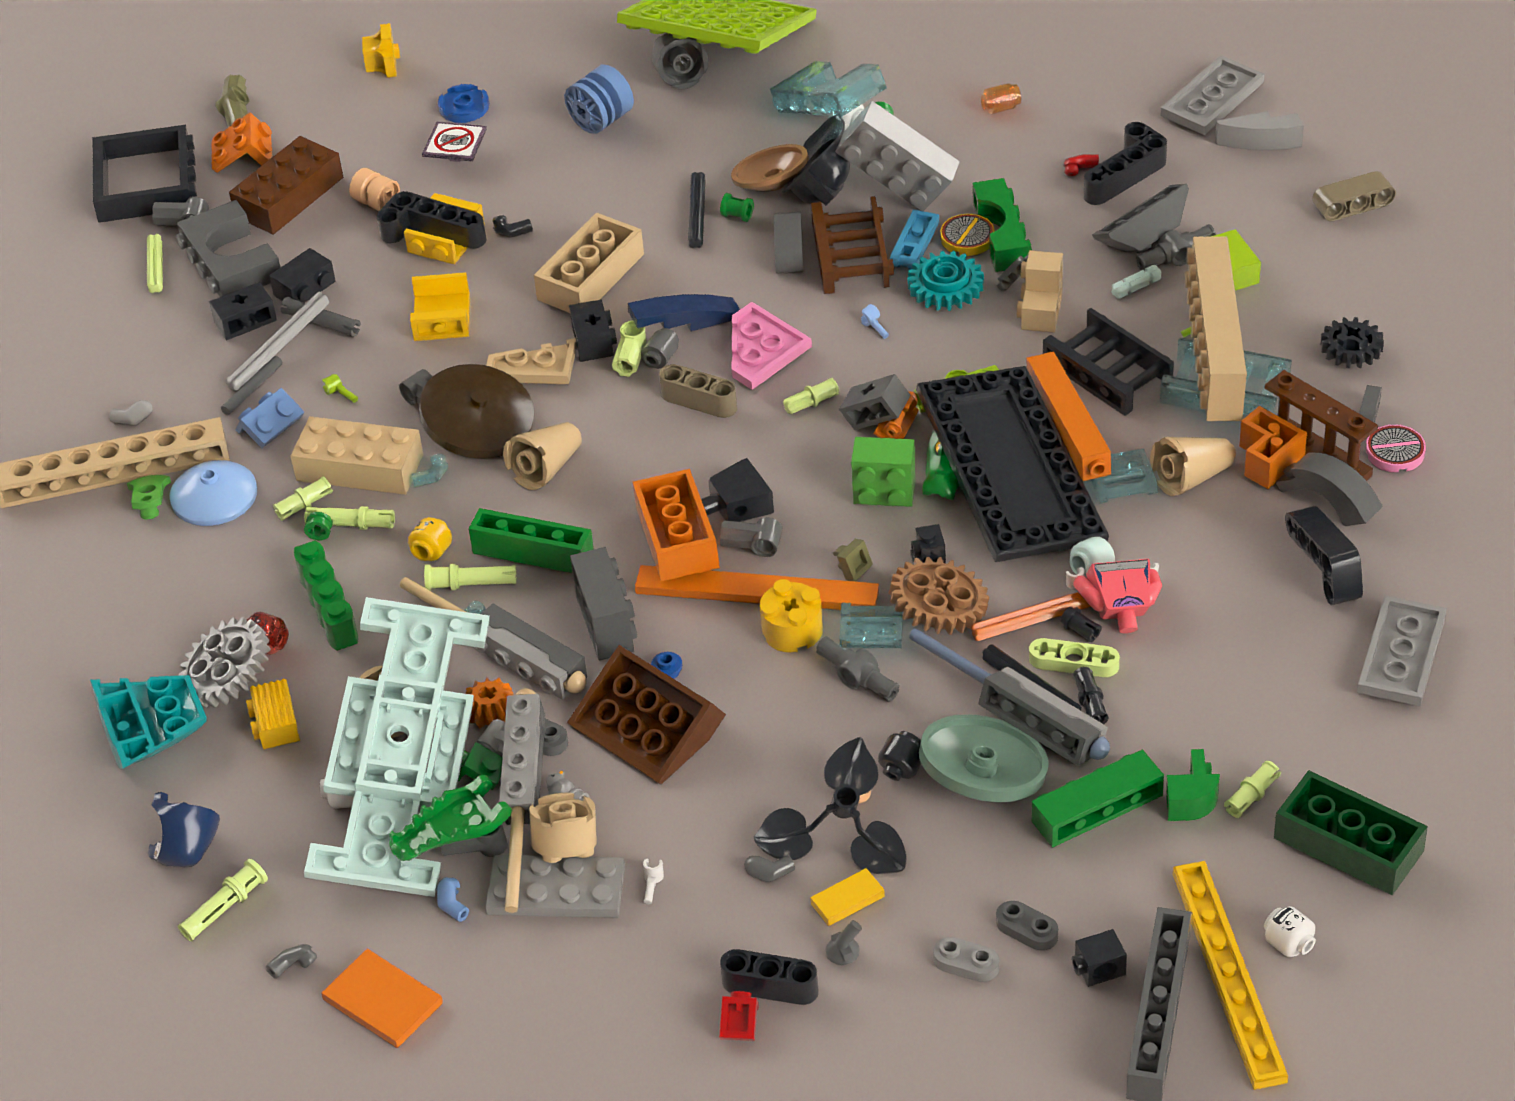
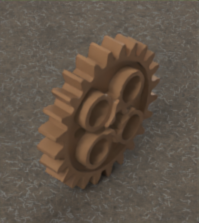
M926 557L924 563L918 558H915L914 564L906 561L904 568L898 567L896 574H893L889 589V595H891L890 603L896 604L895 612H904L903 620L912 618V626H917L921 623L924 625V631L932 627L935 629L936 634H939L941 629H945L949 635H952L954 628L960 633H964L965 626L971 629L972 624L980 622L982 617H985L989 596L986 595L988 588L982 586L983 580L974 579V571L966 573L964 572L965 565L957 568L954 566V560L945 564L941 557L937 559V562H933L930 557Z

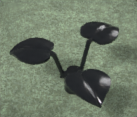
M857 737L843 744L827 760L824 767V779L828 787L835 791L831 804L826 806V809L811 825L806 827L805 817L799 811L791 808H781L773 811L765 818L754 836L757 846L768 855L777 859L789 855L792 860H797L807 855L813 847V840L809 832H812L833 812L839 818L846 819L852 817L854 819L856 831L860 836L852 841L850 853L852 860L861 870L867 868L872 874L901 872L906 866L905 847L894 828L881 821L871 822L865 831L861 826L860 812L856 810L860 795L872 790L878 780L877 764L868 751L862 737Z

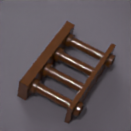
M870 197V211L829 215L828 212L823 213L822 202L811 203L812 227L824 294L835 293L834 282L839 281V278L882 274L884 288L890 287L889 276L894 275L893 259H887L881 223H884L883 208L877 207L876 197ZM872 221L873 228L839 232L826 230L830 229L832 225ZM867 239H875L876 242L874 246L835 250L834 247L829 248V246H833V243ZM875 256L879 258V263L847 267L832 265L836 264L838 260Z
M1286 370L1281 371L1265 384L1264 389L1279 397L1277 416L1307 432L1305 455L1312 452L1327 454L1351 466L1366 481L1372 477L1373 468L1359 460L1361 442L1378 429V424ZM1290 404L1302 411L1301 425L1289 418ZM1313 418L1325 424L1324 438L1312 432ZM1337 432L1349 439L1348 453L1336 446Z

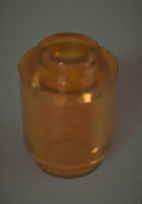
M1006 83L986 88L983 95H981V105L990 114L1014 109L1016 105L1021 104V92L1017 84L1011 85Z

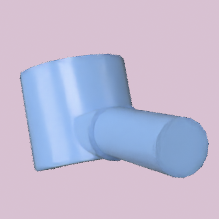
M869 304L862 310L861 323L864 326L871 325L886 339L889 334L877 320L880 317V312L877 307Z

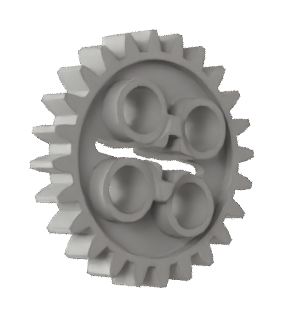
M233 617L229 624L223 620L218 629H215L213 626L210 627V634L208 636L201 634L202 641L200 643H192L194 651L185 653L189 660L180 664L184 671L179 673L178 676H190L201 705L204 708H207L209 704L216 708L220 701L227 705L230 696L238 699L239 691L242 689L247 692L249 690L247 684L249 682H257V678L254 675L265 670L260 665L269 660L265 654L271 650L267 645L270 640L265 635L266 632L251 619L247 621L242 617L237 621Z

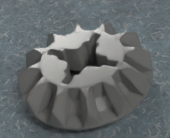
M1028 255L1024 258L1019 256L997 278L1000 282L996 286L1001 291L1009 288L1021 276L1022 261L1027 262Z

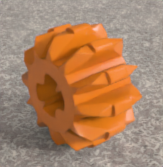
M486 677L484 682L475 680L473 687L466 688L465 694L474 695L470 723H476L480 729L485 725L489 726L496 719L505 722L507 696L514 695L510 684L503 683L500 677L494 681H490Z

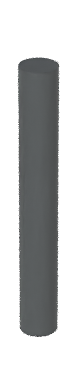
M274 356L221 406L222 412L230 415L283 364L282 360L278 356Z

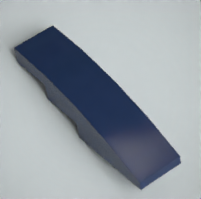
M709 294L662 296L628 303V313L637 328L661 323L663 328L670 329L687 324L691 332L732 321V315L740 310L733 297Z

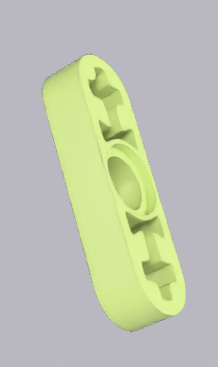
M1047 638L1036 639L1029 646V662L1037 669L1074 673L1080 667H1089L1093 671V676L1111 677L1119 670L1120 655L1116 649L1110 646ZM1070 654H1078L1082 659L1074 662L1069 661L1066 657Z

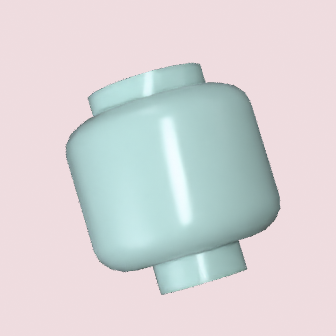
M1091 537L1073 546L1070 552L1071 569L1077 574V568L1082 567L1085 577L1092 564L1115 562L1113 548L1101 537Z

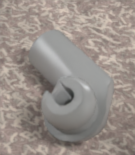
M139 400L126 410L113 408L110 412V421L138 425L152 413L153 406L149 401Z

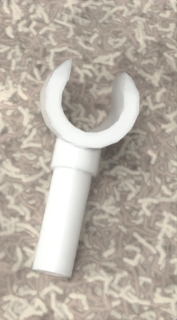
M648 858L643 862L644 879L647 881L644 903L647 905L652 904L656 883L664 878L663 861L661 859L659 860V865L653 868L649 867Z

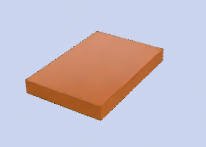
M366 949L321 992L324 1001L396 1048L443 1004L441 995L369 949Z

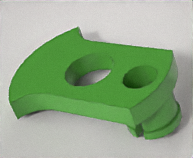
M149 475L127 483L128 490L133 491L132 508L140 509L142 519H153L159 515L157 506L162 505L164 487L171 483L169 476Z

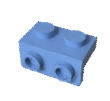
M280 388L274 394L271 391L266 393L259 400L258 403L260 405L253 410L249 407L243 411L238 417L239 424L236 431L238 434L246 431L263 448L298 421L305 412Z

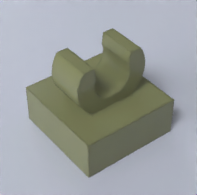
M855 538L848 546L841 545L833 552V555L837 556L839 561L838 567L842 570L847 581L855 582L873 565L866 544L861 539Z

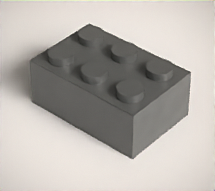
M606 547L570 555L576 599L598 660L610 658L618 645H621L630 652H634L633 639L637 638V631L634 621H630V618L635 617L631 600H625L624 596H627L623 578L617 579L619 570L615 557H609Z

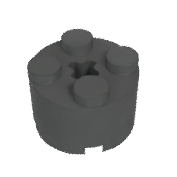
M665 33L655 40L652 50V62L661 78L675 88L683 89L696 85L708 68V56L703 46L696 42L695 38L677 39L670 33Z

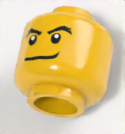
M432 517L423 518L408 536L411 553L421 561L438 560L452 542V534L447 524L440 519Z

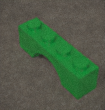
M1004 178L973 182V206L976 215L985 217L991 223L1000 227L989 234V251L995 272L1005 271L1019 256L1024 258L1026 255H1029V250L1032 251L1030 240H1025L1026 230L1024 222H1019L1018 205H1013V190L1007 187Z

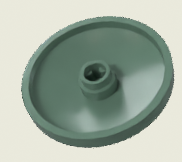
M953 715L933 722L924 731L919 747L920 762L935 781L960 795L989 802L1017 801L1035 794L1045 782L1049 765L1047 754L1037 740L1003 720L981 715Z

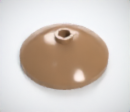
M784 144L758 151L740 161L731 172L733 183L746 190H779L791 182L805 168L809 160L807 149L797 144Z

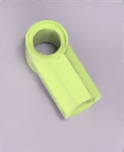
M633 320L625 322L620 327L621 338L612 362L613 370L617 371L620 376L630 377L632 373L637 372L642 357L641 351L647 343L645 326L637 328Z

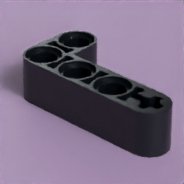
M1142 122L1128 123L1124 128V150L1085 173L1084 200L1091 205H1101L1166 165L1167 139Z
M408 191L396 193L377 214L380 236L386 243L401 241L405 237L404 231L406 229L454 240V244L471 249L482 247L487 241L481 214Z
M1317 506L1286 513L1285 524L1290 537L1322 571L1323 590L1328 603L1335 605L1362 598L1361 558L1356 546Z

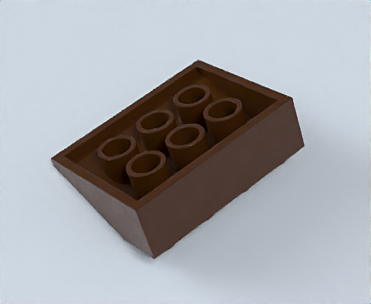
M618 645L567 721V724L659 784H663L710 740L726 714L704 697L621 645Z

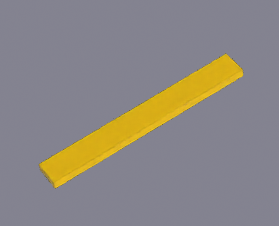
M1200 861L1174 866L1172 872L1186 911L1192 912V928L1253 1090L1288 1083L1286 1068L1206 862Z

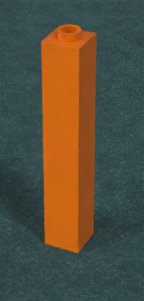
M1054 351L1026 357L1027 369L1081 479L1086 481L1111 475V451Z

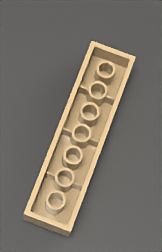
M1193 237L1192 248H1187L1189 271L1185 272V288H1188L1187 304L1190 305L1189 321H1192L1191 337L1194 338L1196 373H1201L1198 374L1197 382L1198 391H1201L1200 409H1205L1207 421H1242L1247 372L1228 238Z

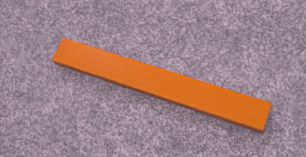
M640 565L635 583L636 594L760 604L764 593L772 588L776 581L787 579L790 582L802 583L811 588H816L820 593L822 609L871 613L876 612L880 590L879 583L712 570L661 581L656 566Z

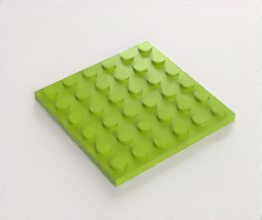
M642 0L618 12L617 23L625 24L628 29L638 30L645 28L649 29V32L652 34H664L665 32L673 34V37L677 39H687L690 37L695 38L696 42L702 44L715 42L720 43V47L732 49L740 47L744 48V51L747 53H759L762 49L769 47V45L778 42L781 38L788 36V34L797 31L800 27L816 19L817 9L774 0Z

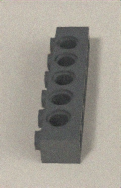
M1157 907L1127 1073L1126 1099L1162 1101L1190 940L1192 914L1190 911Z

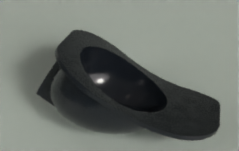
M838 115L831 116L805 141L803 147L807 149L809 160L805 168L782 191L783 194L790 189L805 203L822 202L827 206L843 189L844 182L849 174L850 162L835 152L845 130V122L842 117Z

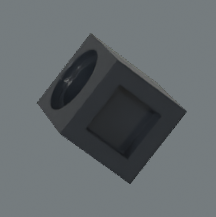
M1114 929L1075 941V955L1071 957L1075 973L1078 976H1083L1088 987L1126 975L1127 954Z

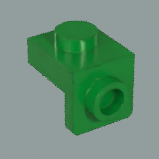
M475 742L468 752L464 750L458 782L464 775L474 780L480 775H487L492 782L491 790H493L501 778L503 757Z

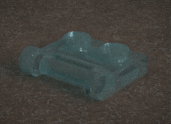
M1144 448L1111 454V475L1091 479L1098 504L1108 503V499L1147 493L1148 495L1158 493L1157 481ZM1142 478H1143V480H1144V481H1140V482L1129 483V484L1118 485V486H1113V487H1107V488H1106V485H1109V484H1115V483L1126 482V481H1131V480H1137V479H1142Z
M842 603L840 646L843 648H902L903 612H895L896 604L894 606H851V603Z

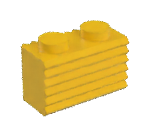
M283 678L281 681H270L268 684L264 682L263 685L258 684L256 687L252 685L250 687L252 698L247 699L246 704L249 717H256V721L250 722L254 741L260 739L263 749L300 741L287 680Z

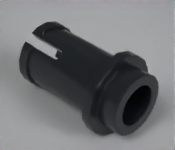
M1077 607L1067 608L1060 620L1066 630L1072 629L1089 642L1095 640L1092 635L1097 638L1102 630L1100 624L1081 614V609Z

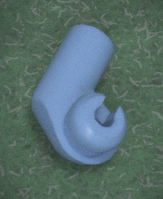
M445 877L437 885V905L448 915L462 922L467 918L469 908L456 900V895L459 893V890L456 888H460V883L456 878Z

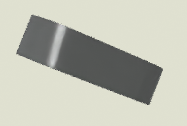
M1367 385L1359 414L1375 423L1382 387Z

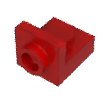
M733 991L731 996H722L719 1035L721 1040L755 1041L759 1002L757 998H751V993Z

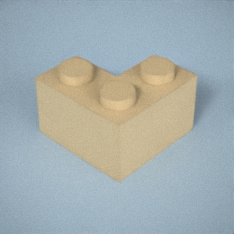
M1029 250L1027 262L1022 261L1021 278H1025V283H1022L1021 299L1023 301H1018L1017 318H1021V330L1055 333L1062 300L1063 253Z

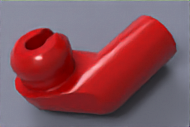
M1082 154L1067 158L1063 163V167H1065L1064 173L1067 176H1076L1079 172L1078 168H1093L1099 164V154Z

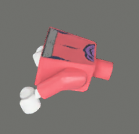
M1149 559L1095 563L1090 566L1086 577L1082 567L1077 568V575H1072L1069 571H1066V586L1070 589H1076L1095 611L1099 612L1102 619L1117 618L1119 631L1123 634L1138 630L1136 617L1143 616L1148 608L1155 604L1162 588V582L1158 574L1159 564L1154 563L1153 568H1150Z

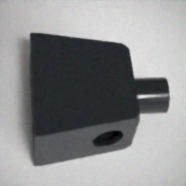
M744 458L710 477L708 480L710 496L701 499L707 516L719 511L725 521L741 522L774 513L773 492L748 458Z

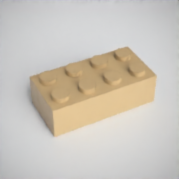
M596 212L534 274L537 300L569 313V305L600 300L644 255L642 230Z
M309 416L291 454V460L296 481L314 483L324 476L330 485L406 495L423 457L420 433L417 429Z

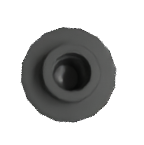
M852 920L842 932L831 935V940L826 946V955L831 962L837 965H846L857 959L860 949L854 938L862 930L858 922Z

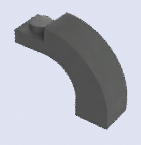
M1307 453L1297 463L1285 468L1283 471L1284 475L1275 482L1281 492L1308 489L1319 493L1331 503L1344 526L1366 524L1383 507L1374 490L1356 470L1345 462L1323 453Z

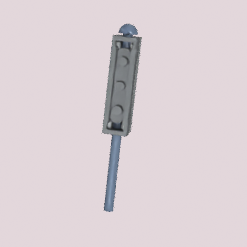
M914 628L910 632L909 638L983 684L978 705L1077 766L1091 758L1101 760L1108 755L1110 744L1105 738L1107 726L1009 667L990 674L920 630Z

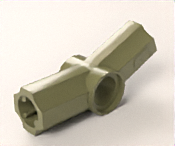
M230 74L225 78L222 96L215 103L219 113L225 117L228 127L232 126L236 119L243 118L248 114L246 105L250 100L246 94V79L240 74Z

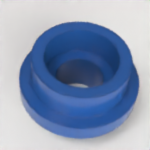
M674 652L659 653L651 662V665L673 679L679 675L683 666L681 657Z

